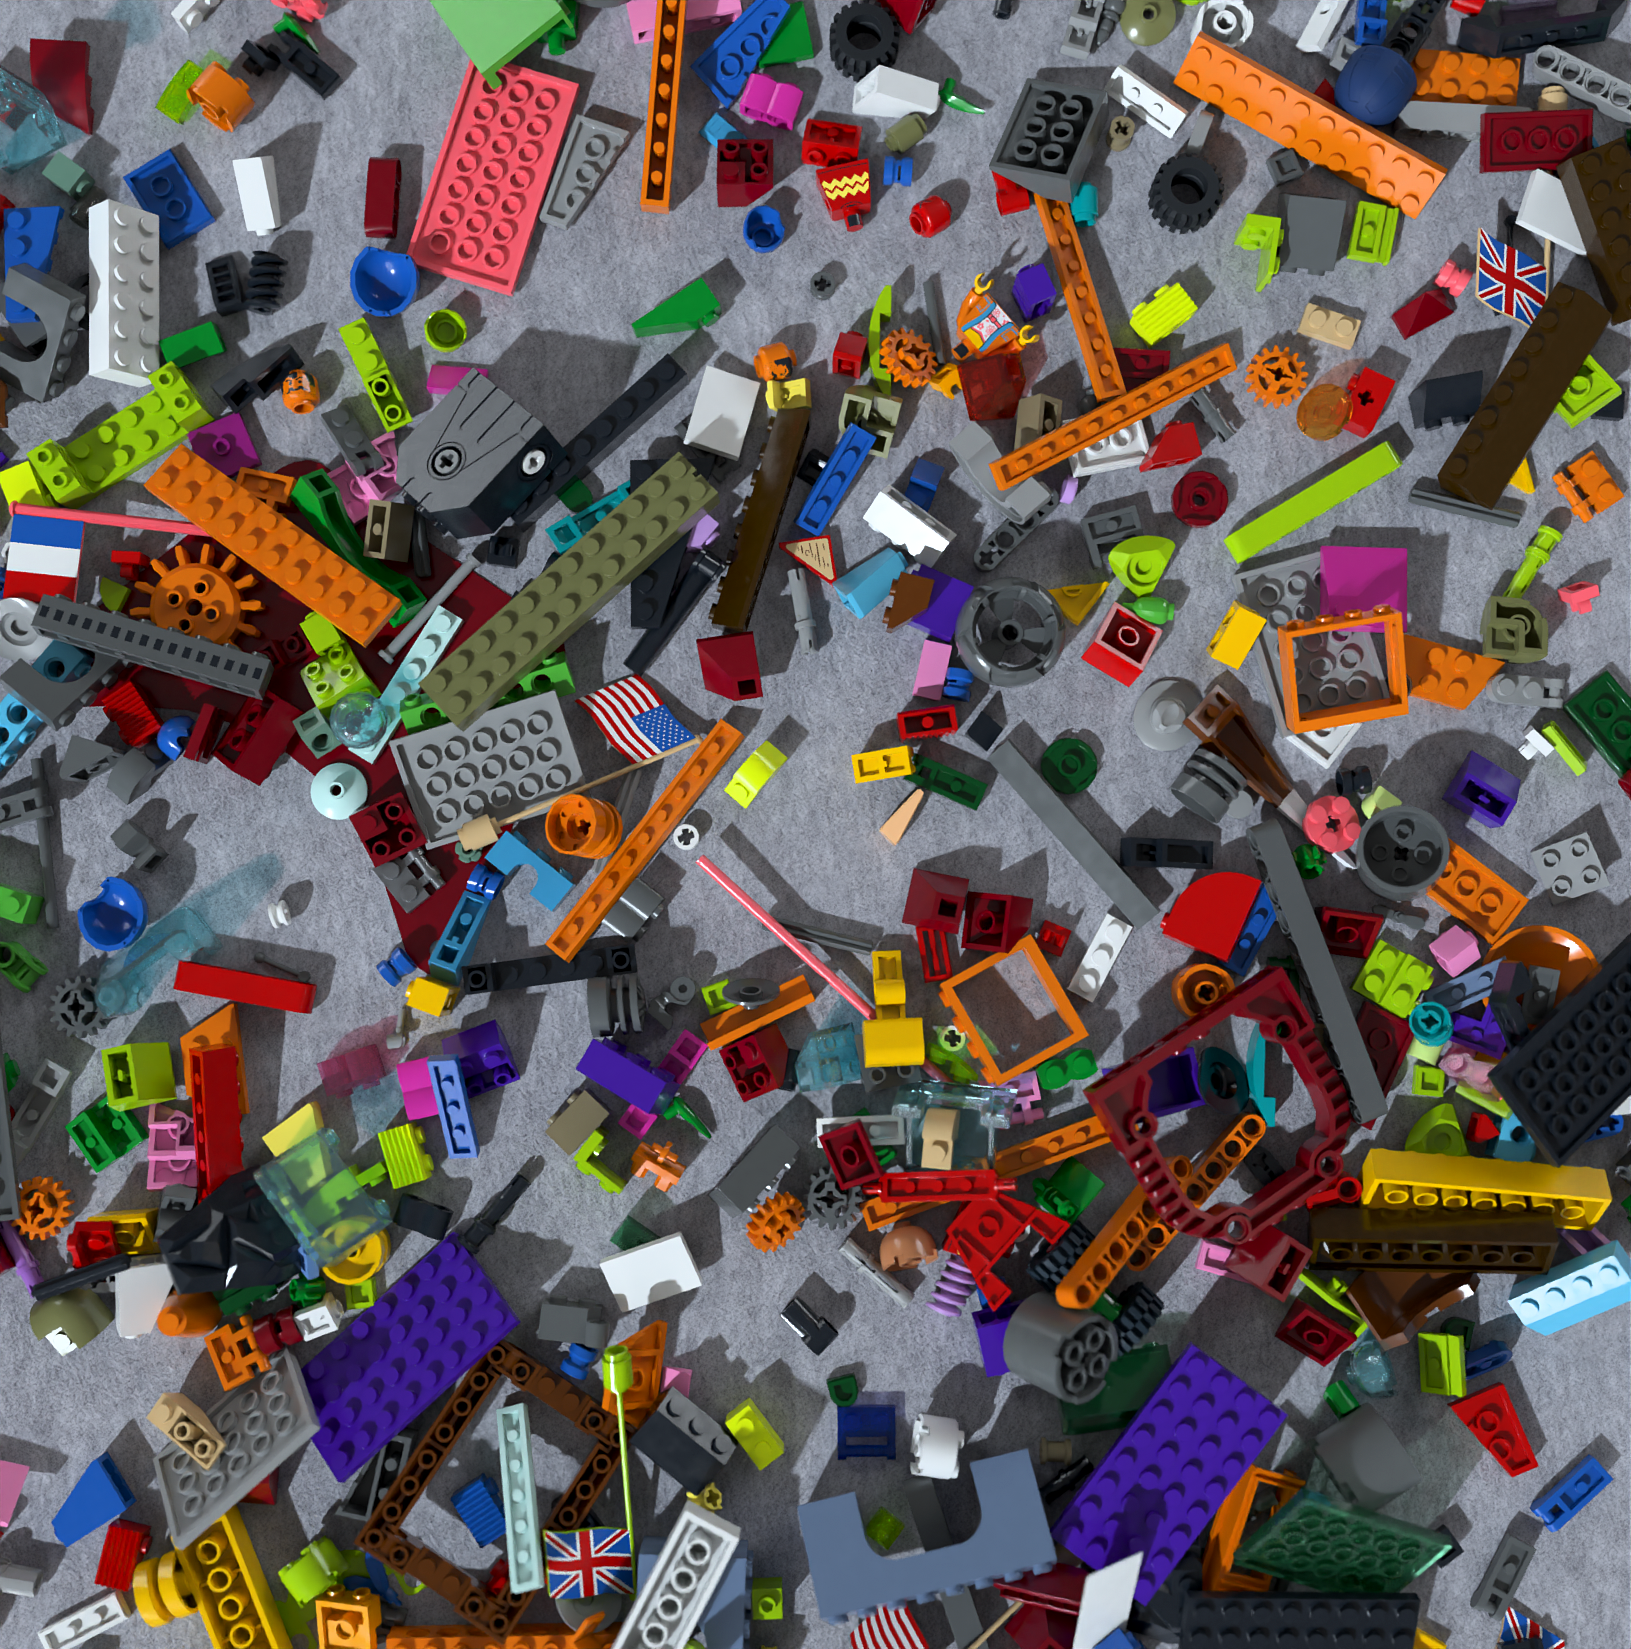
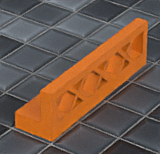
M802 974L779 985V996L771 1002L760 1005L757 1009H745L743 1006L738 1005L700 1023L708 1040L707 1044L710 1051L814 1002V995L804 975Z

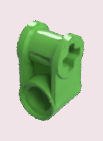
M14 941L0 942V972L17 989L24 993H29L32 990L31 985L41 975H46L49 971L48 968L20 943ZM6 947L11 951V958L8 962L3 958V951Z

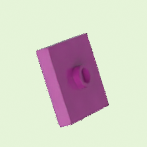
M240 412L187 433L194 453L229 478L237 476L241 467L254 469L263 465Z

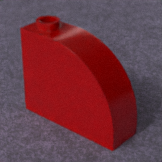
M1220 872L1198 879L1179 896L1171 913H1165L1160 924V928L1163 929V936L1229 964L1263 886L1262 881L1236 872Z

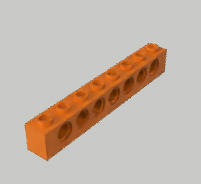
M613 1622L604 1630L592 1633V1635L603 1649H611L624 1622ZM567 1623L516 1624L504 1644H501L473 1624L392 1626L386 1638V1649H573L569 1641L576 1631L569 1627Z

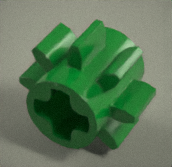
M1303 844L1292 852L1301 878L1314 879L1325 870L1323 864L1327 862L1324 851H1319L1317 845Z
M302 1272L299 1273V1278L292 1279L290 1282L289 1292L291 1299L297 1301V1305H302L303 1307L317 1304L316 1299L325 1296L326 1284L324 1278L318 1276L308 1280Z

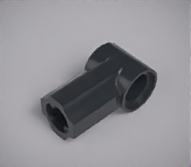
M798 1295L780 1313L801 1335V1340L817 1356L839 1336L838 1331L824 1317H819Z

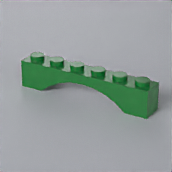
M323 469L301 476L289 496L335 554L401 600L403 605L389 620L393 628L412 620L427 601L426 597L409 577L393 571L377 558L363 556L364 542L357 534L348 517L340 490Z

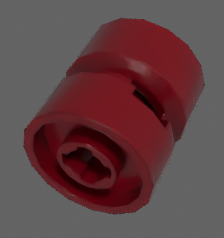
M295 1303L277 1310L276 1316L270 1313L254 1320V1336L260 1350L264 1354L269 1355L283 1349L285 1343L293 1345L305 1340L293 1319L295 1312L301 1310Z

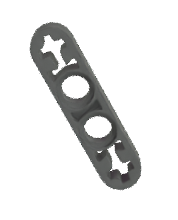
M1049 487L1052 492V499L1050 501L1052 506L1046 504L1038 513L1036 512L1032 516L1034 520L1032 526L1023 527L1007 519L976 550L973 556V565L978 571L983 573L993 571L1055 510L1059 503V495L1055 489ZM1007 532L1013 536L1014 542L1011 546L1003 547L1000 545L998 536L1001 533ZM993 543L995 549L1003 553V555L999 556L998 552H996L990 560L991 565L988 563L980 564V554L982 553L986 556L990 553L993 547L989 544Z

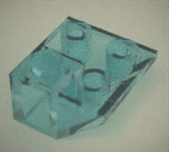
M853 1022L809 1032L795 1062L800 1092L824 1090L861 1080V1069L854 1040Z

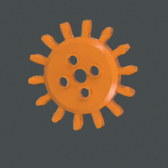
M209 544L203 545L200 563H191L190 554L187 549L181 545L176 546L175 552L179 567L171 571L166 564L154 558L150 563L153 569L161 575L162 579L156 587L136 581L134 585L141 593L151 595L152 597L150 607L130 609V615L138 619L151 618V621L157 625L156 627L166 630L168 627H173L183 631L182 624L185 621H189L190 627L183 631L185 635L194 638L196 635H201L211 639L214 644L221 646L225 643L237 646L234 640L240 632L250 637L258 638L262 633L255 626L244 623L246 612L266 610L265 603L258 600L245 601L242 593L259 582L257 577L249 574L235 582L230 576L241 560L231 553L218 569L213 566L215 548ZM205 584V591L198 593V586ZM178 595L179 601L173 605L171 599L173 596ZM194 601H200L202 603L201 613L191 616L189 605ZM211 610L216 611L214 619L208 618V613Z

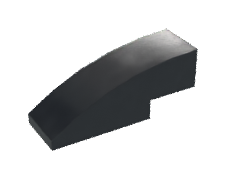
M286 344L241 363L224 374L210 387L222 403L237 414L256 396L264 401L281 386L283 377L293 370L302 368L305 364L293 346Z
M1121 838L1120 864L1122 867L1213 870V841L1169 838Z

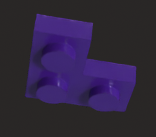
M1489 1003L1482 1021L1457 1011L1452 1012L1451 1018L1454 1023V1032L1449 1041L1499 1060L1502 1059L1507 1044Z

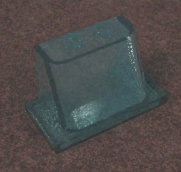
M923 1079L921 1082L901 1085L892 1105V1116L907 1117L906 1168L925 1171L995 1169L999 1128L1009 1129L1017 1102V1089ZM931 1106L961 1109L958 1139H955L952 1170L921 1167L924 1138H922L926 1112Z

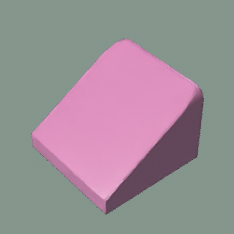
M664 1366L660 1393L673 1386L689 1399L692 1369Z

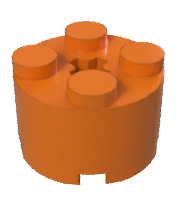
M213 61L186 90L190 102L194 106L199 103L204 111L201 114L225 132L229 129L230 132H233L255 105L253 99L248 95L250 91L249 86L238 77L233 79L217 61Z
M1196 963L1186 966L1174 977L1171 984V996L1177 1010L1185 1017L1191 1018L1233 990L1235 985L1230 975L1220 967L1212 964ZM1200 987L1208 989V992L1204 994L1205 999L1198 996V992L1201 991Z

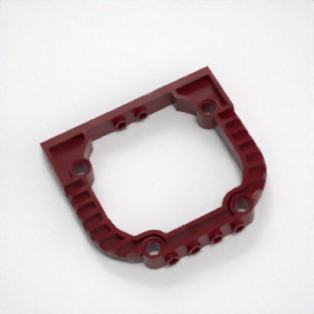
M1267 966L1082 1090L1114 1147L1123 1154L1154 1210L1169 1226L1186 1235L1199 1238H1220L1234 1245L1252 1241L1258 1238L1261 1234L1260 1231L1267 1226L1275 1225L1283 1220V1215L1287 1212L1303 1206L1307 1202L1306 1199L1311 1195L1326 1190L1330 1185L1329 1183L1336 1179L1343 1170V1159L1340 1154L1347 1143L1345 1137L1351 1124L1349 1097L1335 1067L1331 1064L1326 1051L1323 1050L1318 1037L1312 1030L1316 1027L1284 969L1280 966ZM1233 1014L1234 1016L1247 1018L1258 1023L1260 1034L1265 1040L1279 1043L1283 1046L1310 1093L1316 1111L1315 1134L1299 1147L1295 1166L1239 1205L1232 1202H1219L1206 1211H1202L1196 1208L1183 1193L1154 1142L1153 1137L1158 1131L1159 1123L1157 1117L1148 1111L1149 1092L1153 1081L1147 1071L1170 1055L1175 1056L1187 1049L1186 1045L1194 1039L1200 1040L1210 1034L1212 1027ZM1281 1023V1032L1278 1035L1276 1028ZM1141 1117L1142 1126L1139 1130H1136L1135 1123ZM1325 1157V1165L1321 1168L1322 1159ZM1234 1221V1228L1229 1233V1225Z

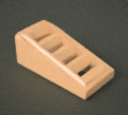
M917 789L879 829V832L894 846L899 843L923 798L924 792L921 789Z

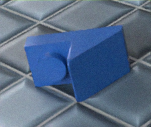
M918 458L904 496L928 513L945 467Z

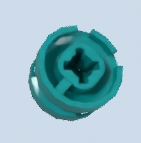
M1424 1002L1417 1005L1410 1014L1409 1026L1415 1038L1421 1044L1428 1047H1438L1445 1044L1452 1037L1454 1023L1448 1010L1441 1004Z

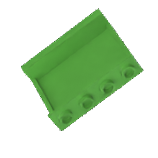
M430 0L433 7L493 90L502 84L496 72L560 20L563 19L570 29L573 27V24L567 17L571 12L563 0Z

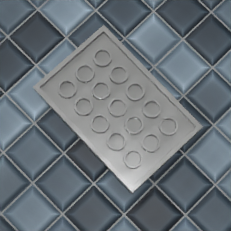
M1320 551L1236 574L1231 578L1239 603L1260 613V616L1267 619L1252 646L1281 739L1297 734H1294L1286 727L1277 627L1285 626L1287 621L1302 619L1304 622L1314 621L1315 617L1320 615ZM1326 631L1292 637L1299 713L1390 698L1370 632Z
M555 689L489 709L464 732L451 721L389 741L415 818L428 841L425 844L427 850L460 840L456 830L462 828V824L485 814H488L490 819L496 817L497 821H501L587 784ZM589 789L577 794L591 798ZM548 806L544 809H541L537 812H534L530 815H527L506 825L521 820H525L540 814L549 812L551 806Z
M285 1343L283 1349L274 1352L268 1357L272 1366L271 1369L261 1373L259 1367H257L253 1371L254 1378L231 1390L205 1413L227 1444L209 1471L202 1467L174 1441L153 1459L175 1547L181 1550L186 1548L321 1428L292 1346Z

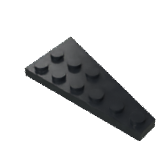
M686 458L697 470L698 476L701 474L709 481L716 459ZM670 459L630 460V494ZM693 527L631 582L632 629H661Z

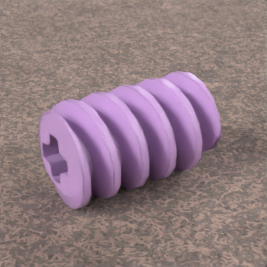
M953 1254L956 1257L955 1260L946 1259L945 1261L951 1268L950 1271H940L946 1280H936L935 1282L941 1291H931L930 1293L936 1299V1302H926V1305L948 1317H959L962 1311L957 1305L966 1306L967 1300L962 1295H971L972 1290L967 1284L973 1285L976 1284V1281L962 1257Z

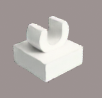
M1531 725L1522 732L1528 741L1521 745L1518 750L1527 760L1534 756L1538 750L1547 756L1555 749Z

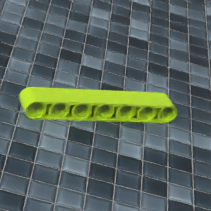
M1387 440L1232 533L1223 542L1236 563L1240 564L1402 466L1403 462L1390 441Z

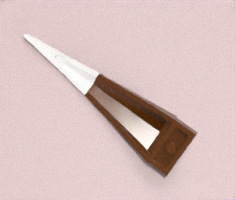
M1217 684L1182 723L1202 741L1200 744L1202 747L1234 766L1247 780V784L1303 831L1302 820L1306 816V808L1308 806L1273 760L1239 704ZM1344 851L1331 854L1350 871L1356 869V865Z

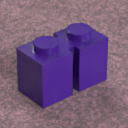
M1043 263L1034 266V264L1024 266L1016 275L1011 295L1024 323H1027L1050 313L1057 292Z

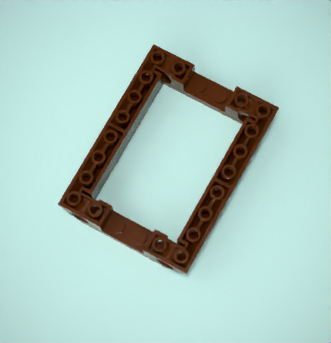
M502 1339L469 1369L354 1541V1544L401 1576H404L407 1572L454 1604V1612L501 1644H504L539 1588L521 1593L511 1592L509 1575L497 1593L400 1526L501 1374L511 1380L510 1383L523 1392L527 1390L573 1421L574 1426L587 1435L592 1434L598 1438L539 1529L544 1580L547 1577L543 1529L561 1532L577 1530L622 1459L618 1417L603 1409L601 1402L518 1346ZM625 1421L626 1446L628 1451V1449L632 1445L628 1440L630 1439V1437L636 1429Z

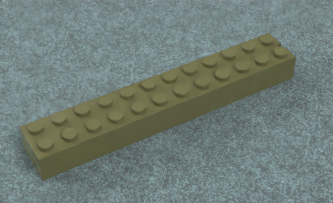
M680 452L676 453L423 678L418 685L446 716L464 732L720 503L718 492L701 474L698 476L697 470Z

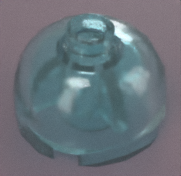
M358 691L348 693L338 699L331 709L329 721L331 731L339 742L350 748L363 749L373 746L382 739L387 731L389 717L387 709L380 699L366 692Z
M1369 1339L1358 1344L1350 1354V1366L1345 1367L1349 1383L1351 1385L1356 1384L1359 1391L1369 1398L1387 1399L1398 1396V1391L1392 1389L1393 1385H1397V1380L1388 1351L1382 1355L1377 1339Z

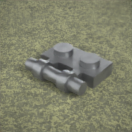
M421 846L407 852V856L403 859L399 856L376 868H372L408 914L432 896L425 888L430 882L436 890H439L446 884L440 876V870L436 866L433 867L424 856L425 851ZM414 863L424 873L419 879L410 869V866Z

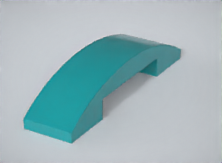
M630 480L618 486L617 491L573 517L568 515L545 529L560 554L570 549L630 495Z
M1256 1023L1249 1040L1246 1057L1249 1097L1256 1115L1264 1120L1266 1126L1275 1127L1276 1098L1264 1095L1265 1039L1260 1034L1259 1024Z

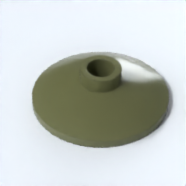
M1125 0L1126 7L1120 15V26L1124 35L1131 42L1140 46H1152L1160 43L1170 34L1176 19V10L1172 0ZM1149 9L1153 12L1154 16L1152 19L1147 20L1144 18L1143 12Z

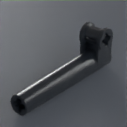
M704 546L671 593V599L661 629H646L623 662V665L641 677L708 585L713 584L718 579L728 563L722 561Z

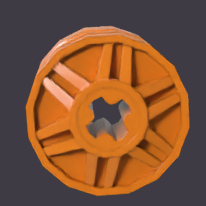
M568 794L560 797L552 804L546 817L545 830L548 841L558 852L598 860L607 857L617 848L622 837L623 824L618 810L609 802L582 795Z

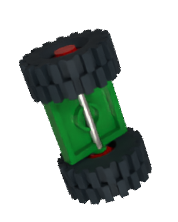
M1077 1219L1053 1245L1047 1240L1040 1246L1039 1251L1033 1255L1032 1260L1028 1263L1026 1272L1047 1292H1054L1096 1236ZM1138 1281L1134 1285H1130L1126 1291L1123 1290L1118 1298L1106 1287L1090 1308L1114 1325L1118 1337V1357V1355H1124L1125 1351H1130L1134 1344L1137 1345L1141 1338L1150 1332L1149 1329L1156 1324V1319L1162 1314L1164 1302L1142 1281Z

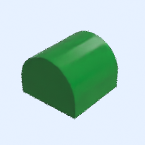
M1339 1380L1325 1389L1323 1398L1338 1420L1361 1406L1343 1380Z

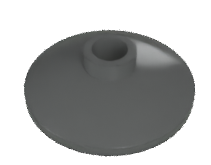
M762 978L735 980L725 985L722 989V996L726 1001L741 1005L745 1009H757L760 1005L775 1000L780 994V988L775 982Z

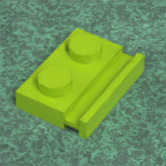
M1359 201L1356 204L1346 258L1373 264L1377 262L1387 266L1390 262L1399 208L1391 209L1385 205Z
M1419 1332L1421 1392L1458 1395V1397L1467 1395L1463 1335L1455 1336L1445 1333Z

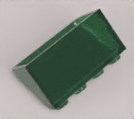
M1157 1342L1144 1344L1142 1348L1131 1349L1128 1352L1125 1351L1124 1355H1118L1116 1361L1110 1362L1108 1371L1103 1378L1106 1381L1103 1389L1094 1398L1085 1403L1074 1404L1056 1396L1062 1434L1074 1436L1126 1428L1172 1366L1168 1345H1159Z

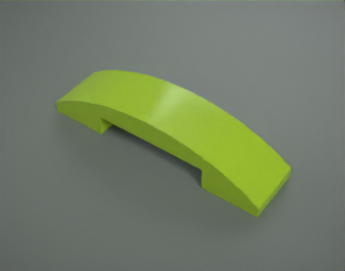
M891 285L884 287L876 301L870 321L868 337V362L874 386L877 387V392L891 395V374L886 373L888 368H880V322H890Z

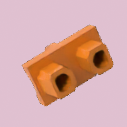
M668 1140L665 1147L655 1142L650 1146L642 1141L631 1158L633 1163L630 1172L639 1178H644L648 1170L658 1175L654 1185L663 1192H667L673 1184L676 1185L686 1166L677 1161L678 1155L669 1151L673 1145L671 1141Z

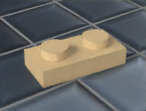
M1307 303L1297 332L1350 350L1354 344L1361 321Z

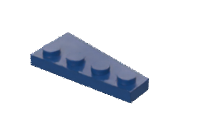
M755 0L690 65L691 69L728 111L789 14L791 7L785 0Z
M61 206L4 209L5 280L9 267L27 263L45 274L51 272L53 260H51L54 244L57 245L59 237L57 232L59 220H62L64 215V209ZM6 296V320L8 322H39L40 318L34 311Z

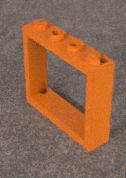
M1389 604L1373 606L1371 611L1362 612L1360 609L1345 611L1342 616L1333 617L1331 614L1316 616L1314 621L1304 622L1302 619L1287 621L1285 626L1277 627L1286 727L1294 734L1409 714L1402 612L1390 607ZM1384 621L1390 698L1299 713L1292 637Z
M1031 934L1019 940L1009 953L997 952L941 983L939 986L941 992L937 994L945 1008L950 1006L955 1015L952 1021L960 1034L962 1032L966 1034L970 1041L966 1044L970 1054L974 1059L979 1057L984 1068L980 1069L983 1077H985L988 1084L993 1083L995 1088L1089 1036ZM1022 950L1071 1036L1001 1074L953 988Z

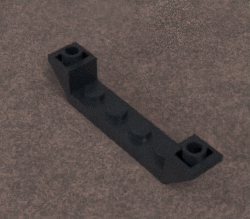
M1598 0L1595 12L1500 27L1495 25L1490 14L1462 18L1456 44L1458 47L1496 59L1534 53L1544 45L1565 48L1603 42L1622 21L1627 0Z
M635 944L578 951L570 963L562 959L558 954L462 966L465 995L577 981L594 977L638 973Z
M1515 960L1499 962L1488 1000L1509 1051L1531 1032L1522 1015L1523 1010L1515 998L1532 989L1533 985L1529 978V971L1523 962Z

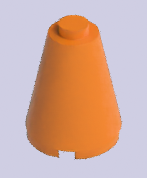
M174 1287L168 1294L159 1312L157 1326L166 1336L198 1338L216 1328L222 1318L223 1311L212 1292L178 1295Z

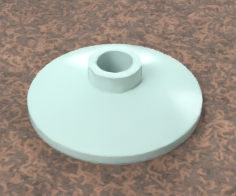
M335 763L324 767L317 773L311 785V798L314 806L321 814L331 819H348L354 811L364 807L368 797V785L363 774L355 767L345 763ZM339 785L341 793L335 796L332 790L335 786Z

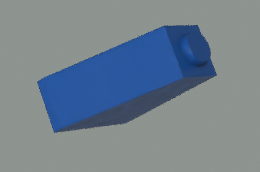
M108 1451L90 1463L51 1522L54 1527L55 1536L64 1543L66 1548L119 1515L137 1501Z

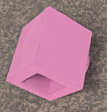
M1457 925L1443 932L1437 940L1429 945L1434 961L1453 978L1481 958L1477 947L1479 944L1477 938L1470 931L1464 932Z

